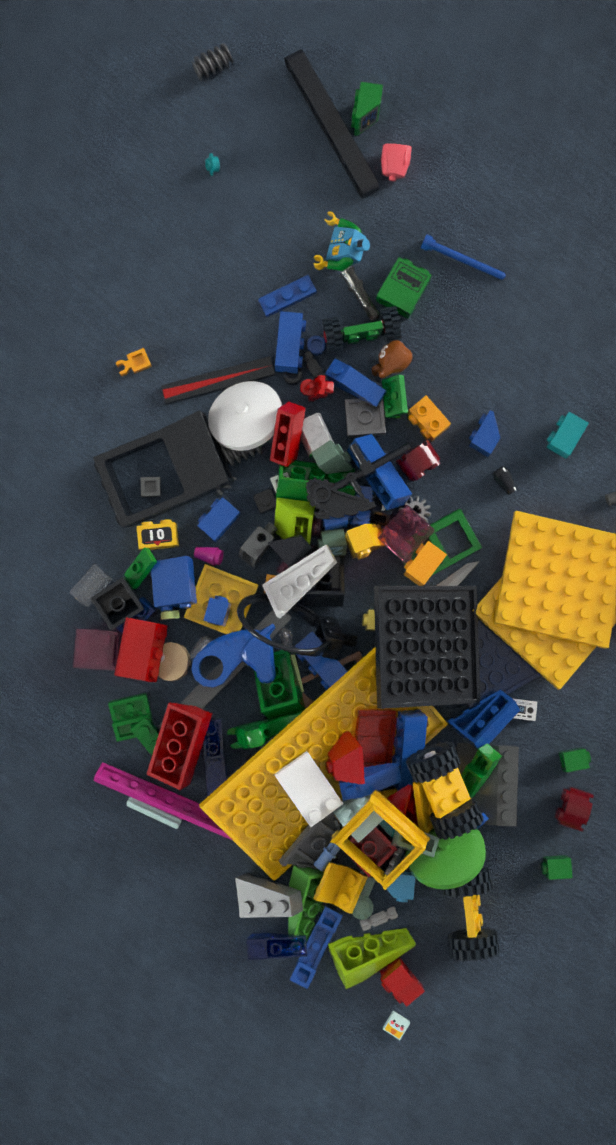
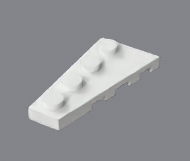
M328 545L321 547L262 585L278 618L285 615L337 563Z

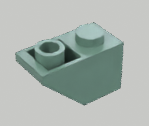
M331 440L311 452L318 467L326 474L353 469L350 463L352 459L348 452H344L339 444L335 445Z

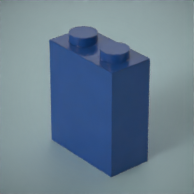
M188 556L158 560L151 569L154 607L160 609L161 612L173 611V608L176 607L189 609L191 605L197 604L193 559Z

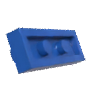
M309 275L259 298L258 302L267 318L316 294L317 291Z

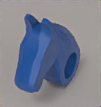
M271 624L262 630L255 631L271 640L270 634L276 627L274 624ZM247 630L232 632L209 642L195 656L191 669L197 682L202 686L213 688L225 684L242 662H245L254 669L261 683H271L276 678L273 647L260 641ZM209 656H216L223 663V672L215 680L205 678L201 672L202 662Z

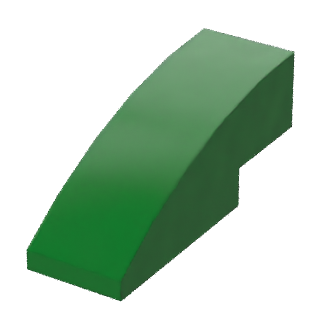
M488 743L477 750L471 763L466 765L461 774L469 796L472 798L483 786L502 757Z

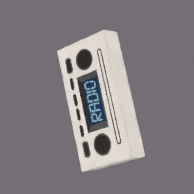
M513 699L520 709L514 716L515 719L536 720V701Z

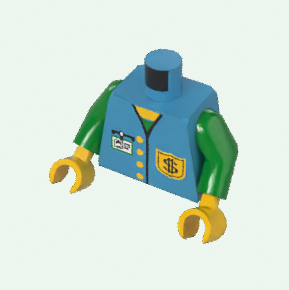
M329 211L327 214L333 217V219L330 221L324 220L329 226L337 224L338 227H334L326 260L324 261L321 255H315V261L320 263H313L317 270L327 267L330 270L344 271L352 264L361 261L363 251H367L370 248V242L361 233V229L353 222L343 218L337 219L335 214Z

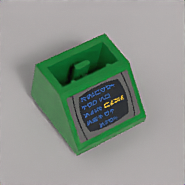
M361 82L360 89H356L351 128H355V136H358L378 121L383 85Z

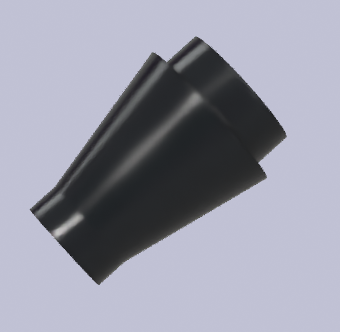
M502 466L492 473L493 479L507 495L517 490L510 469H507L506 466Z

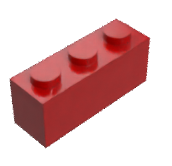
M287 402L278 408L270 461L287 467L297 460L305 407Z

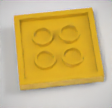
M205 564L196 585L197 604L191 605V608L186 610L184 618L224 634L241 631L243 625L237 615L238 604L243 598L256 594L259 585ZM215 595L227 598L231 604L225 627L204 621L209 598H215ZM251 604L246 606V608L244 609L245 619Z

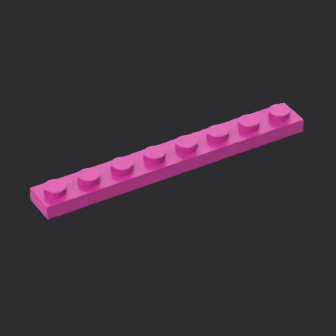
M103 762L94 776L93 781L232 840L200 808L199 803Z

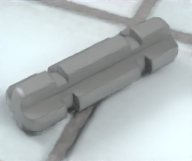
M391 907L386 912L383 910L371 915L369 919L360 920V925L363 931L371 929V926L377 927L388 922V919H396L398 914L395 907Z

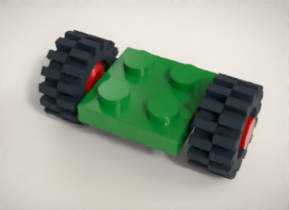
M396 306L380 309V321L344 327L343 330H341L338 317L322 319L328 354L343 351V343L345 342L356 344L361 339H366V341L376 340L381 332L385 343L395 340L401 341V324Z

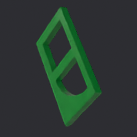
M461 509L450 513L394 544V548L404 565H406L410 558L412 560L416 558V550L427 537L433 545L446 553L435 533L458 521L472 547L451 559L446 555L442 564L438 566L432 575L480 550L482 546Z

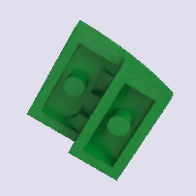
M147 693L108 702L117 742L136 738L130 728L145 716L153 723Z

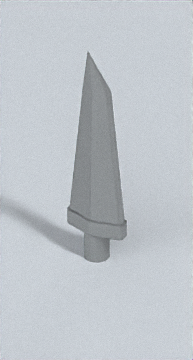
M480 561L467 563L436 586H459Z

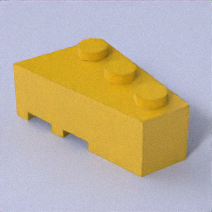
M363 524L348 530L345 535L353 559H364L372 551L388 545L380 524Z

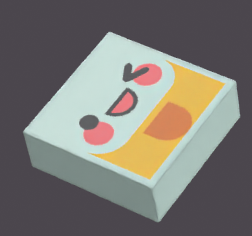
M392 1011L383 1026V1030L400 1040L410 1025V1021Z

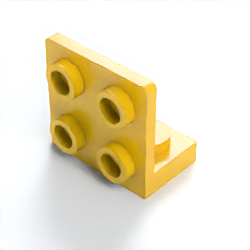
M329 862L324 870L321 882L316 888L313 899L319 902L334 904L345 912L352 914L368 877L349 866Z

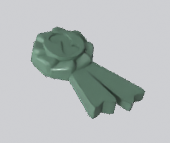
M371 876L367 878L352 915L354 918L365 920L373 913L374 904L369 895L376 880L371 878Z

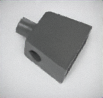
M269 522L264 528L258 526L241 546L238 557L254 568L270 548L267 542L274 540L273 534L277 531V528Z

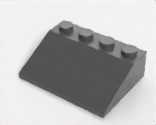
M457 743V755L460 760L458 769L460 774H462L466 765L471 763L477 752V749L470 743ZM489 744L502 757L473 798L476 799L481 813H484L489 818L484 824L516 826L519 747L515 745Z

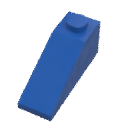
M337 359L333 360L325 373L328 381L334 382V386L374 407L378 406L386 393L385 389Z
M394 762L364 767L365 784L339 781L343 800L363 798L372 794L375 790L379 791L401 782L402 777L399 763Z

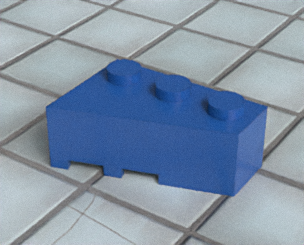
M501 689L480 701V704L470 710L468 708L463 711L464 713L457 718L448 720L453 730L477 750L485 744H489L520 711L515 700Z

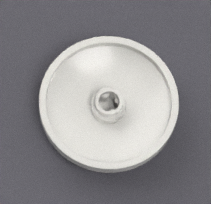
M247 381L235 384L223 391L213 402L208 415L210 432L220 445L230 450L244 451L261 446L274 435L277 410L282 406L281 400L277 393L264 383Z

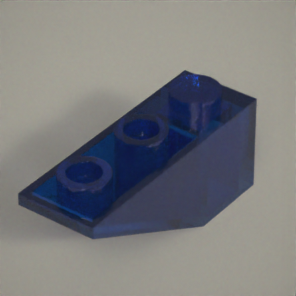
M262 933L250 934L246 940L248 960L308 956L306 935Z

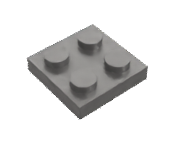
M359 398L345 399L348 438L362 437L370 434L373 436L386 435L383 398L377 407Z

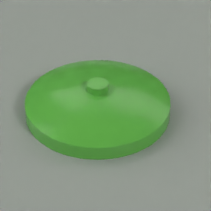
M434 828L428 832V834L437 837ZM476 828L475 830H470L471 832L468 834H462L463 836L461 837L455 836L454 839L449 837L447 840L439 839L435 856L429 857L421 854L409 866L411 873L419 882L435 889H453L467 884L481 871L486 858L485 843L480 831Z

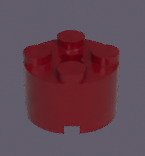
M428 439L401 457L402 460L398 459L396 461L407 479H412V481H416L424 476V470H432L441 464L439 462L440 457Z
M570 786L568 789H563L560 800H563L562 807H558L555 814L558 824L583 832L584 829L581 826L582 824L587 825L593 803L589 802V798H593L594 795Z

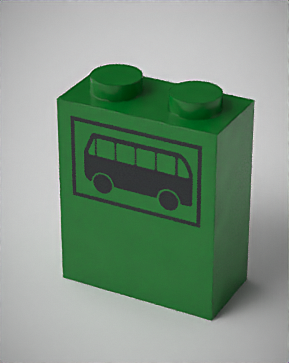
M399 257L377 294L376 302L387 308L396 306L398 314L409 319L429 284L432 275L425 268H418L410 260Z

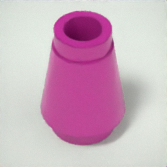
M219 547L195 548L194 558H198L213 566L222 563L224 552Z

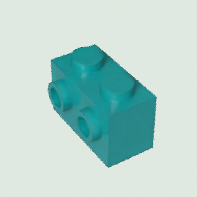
M568 412L565 416L561 415L556 423L558 426L555 432L552 431L546 440L549 442L546 448L565 459L568 458L589 423L571 412Z

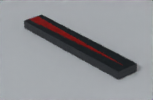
M269 356L161 385L165 403L168 405L224 390L238 383L275 376V372Z

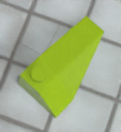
M407 928L383 931L382 934L376 935L367 933L362 937L355 938L346 936L328 944L337 973L346 989L365 981L416 946Z

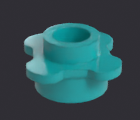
M209 153V158L205 160L206 170L210 172V176H213L214 172H219L220 170L219 158L213 156L212 153Z

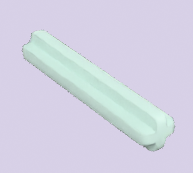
M129 797L127 801L128 807L175 829H178L182 822L181 818L132 797Z

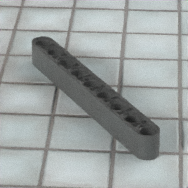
M272 610L254 630H262L274 624L276 628L270 634L272 640L292 617L286 613L281 618H278L274 610ZM221 662L206 678L215 680L220 677L223 672V663ZM242 662L238 665L223 685L213 688L199 684L180 704L204 709L247 664Z

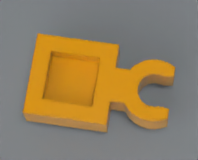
M144 348L127 354V361L119 360L116 362L117 367L125 366V369L119 372L121 376L127 375L131 369L136 374L152 367Z

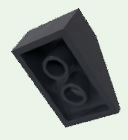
M310 545L311 550L305 554V558L317 551L318 546ZM344 555L334 556L337 563L304 595V606L343 607L345 596Z

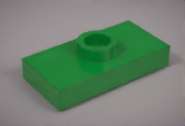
M149 548L142 549L124 574L132 588L137 589L157 563Z

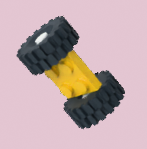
M439 742L429 747L426 746L407 758L406 764L413 780L416 783H422L433 809V813L430 814L429 818L439 839L447 840L449 837L450 839H454L455 836L461 837L463 836L462 834H468L471 832L470 830H475L477 826L482 824L484 820L476 799L470 797L458 769L460 760L452 742Z
M482 867L478 875L463 886L453 889H442L443 895L463 897L467 929L451 932L447 936L450 958L455 960L477 961L495 957V955L500 953L497 931L494 929L490 930V928H481L483 926L482 914L478 912V906L481 905L480 895L492 890L490 869L487 867Z

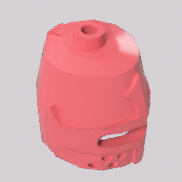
M402 144L383 145L381 155L382 175L389 177V181H396V179L405 177L410 165L412 147Z

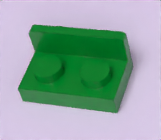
M396 375L382 380V388L386 390L383 397L385 417L398 419L400 415L408 413L404 375Z

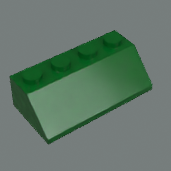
M295 460L287 467L279 464L276 498L310 502L307 500L308 493L306 490V483L310 479L316 478L317 480L321 479V481L326 479L329 483L332 482L334 484L345 478L348 473H354L355 468L350 471L326 474L318 467L317 463ZM287 472L289 478L283 477V474ZM351 484L338 490L353 496L355 495V490Z

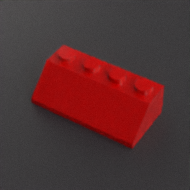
M168 703L146 775L178 790L190 785L212 713L196 706Z

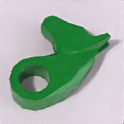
M305 709L279 715L264 721L230 728L227 731V735H236L237 742L230 746L233 749H248L262 746L281 732Z

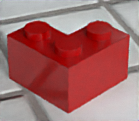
M400 957L380 970V980L384 989L388 993L392 992L395 999L400 1004L403 1002L406 1007L425 992L423 985Z

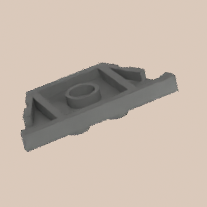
M330 813L312 827L308 825L280 858V864L282 866L292 864L300 868L310 867L318 869L313 863L322 854L323 848L329 845L332 835L337 830H341L334 813Z

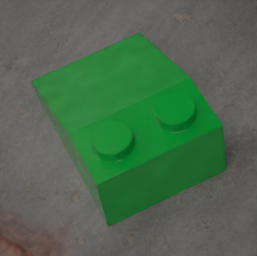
M283 650L274 652L276 678L273 682L261 683L254 671L261 713L268 719L305 709L302 690L291 654Z

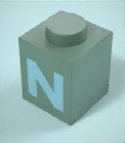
M344 529L321 531L320 539H317L318 549L328 545L334 556L346 555L347 542Z

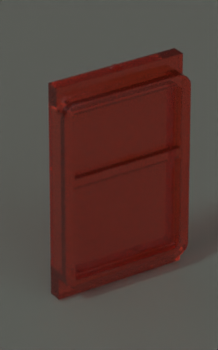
M395 709L358 710L355 739L363 749L364 767L391 763L397 722Z

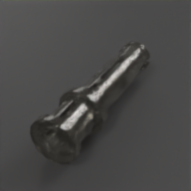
M351 266L341 272L339 276L344 279L348 285V291L354 293L370 321L373 322L380 317V313L363 288V281L359 280L354 272V266Z

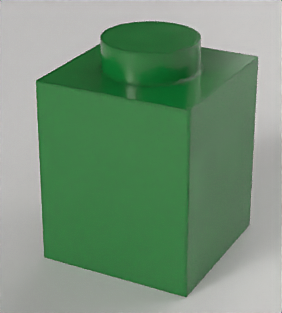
M575 748L559 752L562 771L572 772L590 768L591 756L585 748Z
M567 855L543 857L544 862H541V871L547 879L573 878L570 857Z

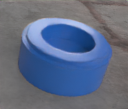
M312 336L308 340L307 349L313 355L318 356L325 351L326 342L321 336Z

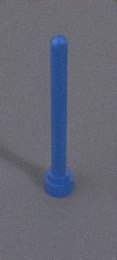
M426 234L421 249L425 251H432L433 249L501 280L506 277L504 272L438 244L432 236Z

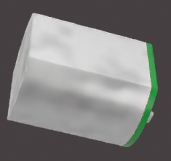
M320 413L304 418L301 441L309 458L313 459L314 457L311 452L329 440L333 442Z

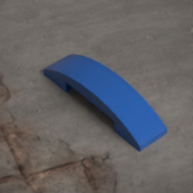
M326 906L324 907L290 977L292 982L308 989L326 947L343 917L342 914Z

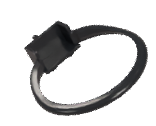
M266 594L249 595L243 598L237 607L238 618L246 630L260 641L279 650L311 657L322 655L324 658L337 660L343 645L354 647L357 644V636L342 633L337 619L331 616H320L309 607L297 602L291 609L311 627L315 626V635L317 637L325 638L327 641L325 644L323 643L319 647L312 649H299L281 645L256 632L248 624L244 616V609L249 604L262 601L270 602Z

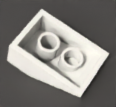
M307 751L274 774L310 827L343 805V802Z

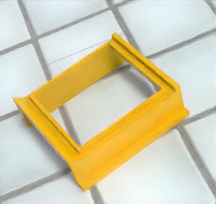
M375 790L370 795L368 802L340 831L337 830L332 835L330 842L340 847L386 890L425 851L430 837ZM373 811L415 847L388 875L384 874L385 872L347 839Z

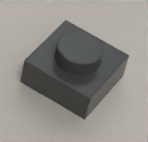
M141 477V497H161V478Z

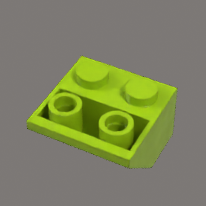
M277 498L274 526L277 528V531L275 533L283 539L301 534L310 545L315 506L312 507L309 504L310 502Z

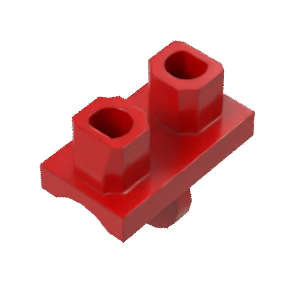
M319 375L313 380L306 379L302 381L300 390L304 395L309 396L308 401L314 402L318 398H326L328 394H332L334 382L325 381V375Z

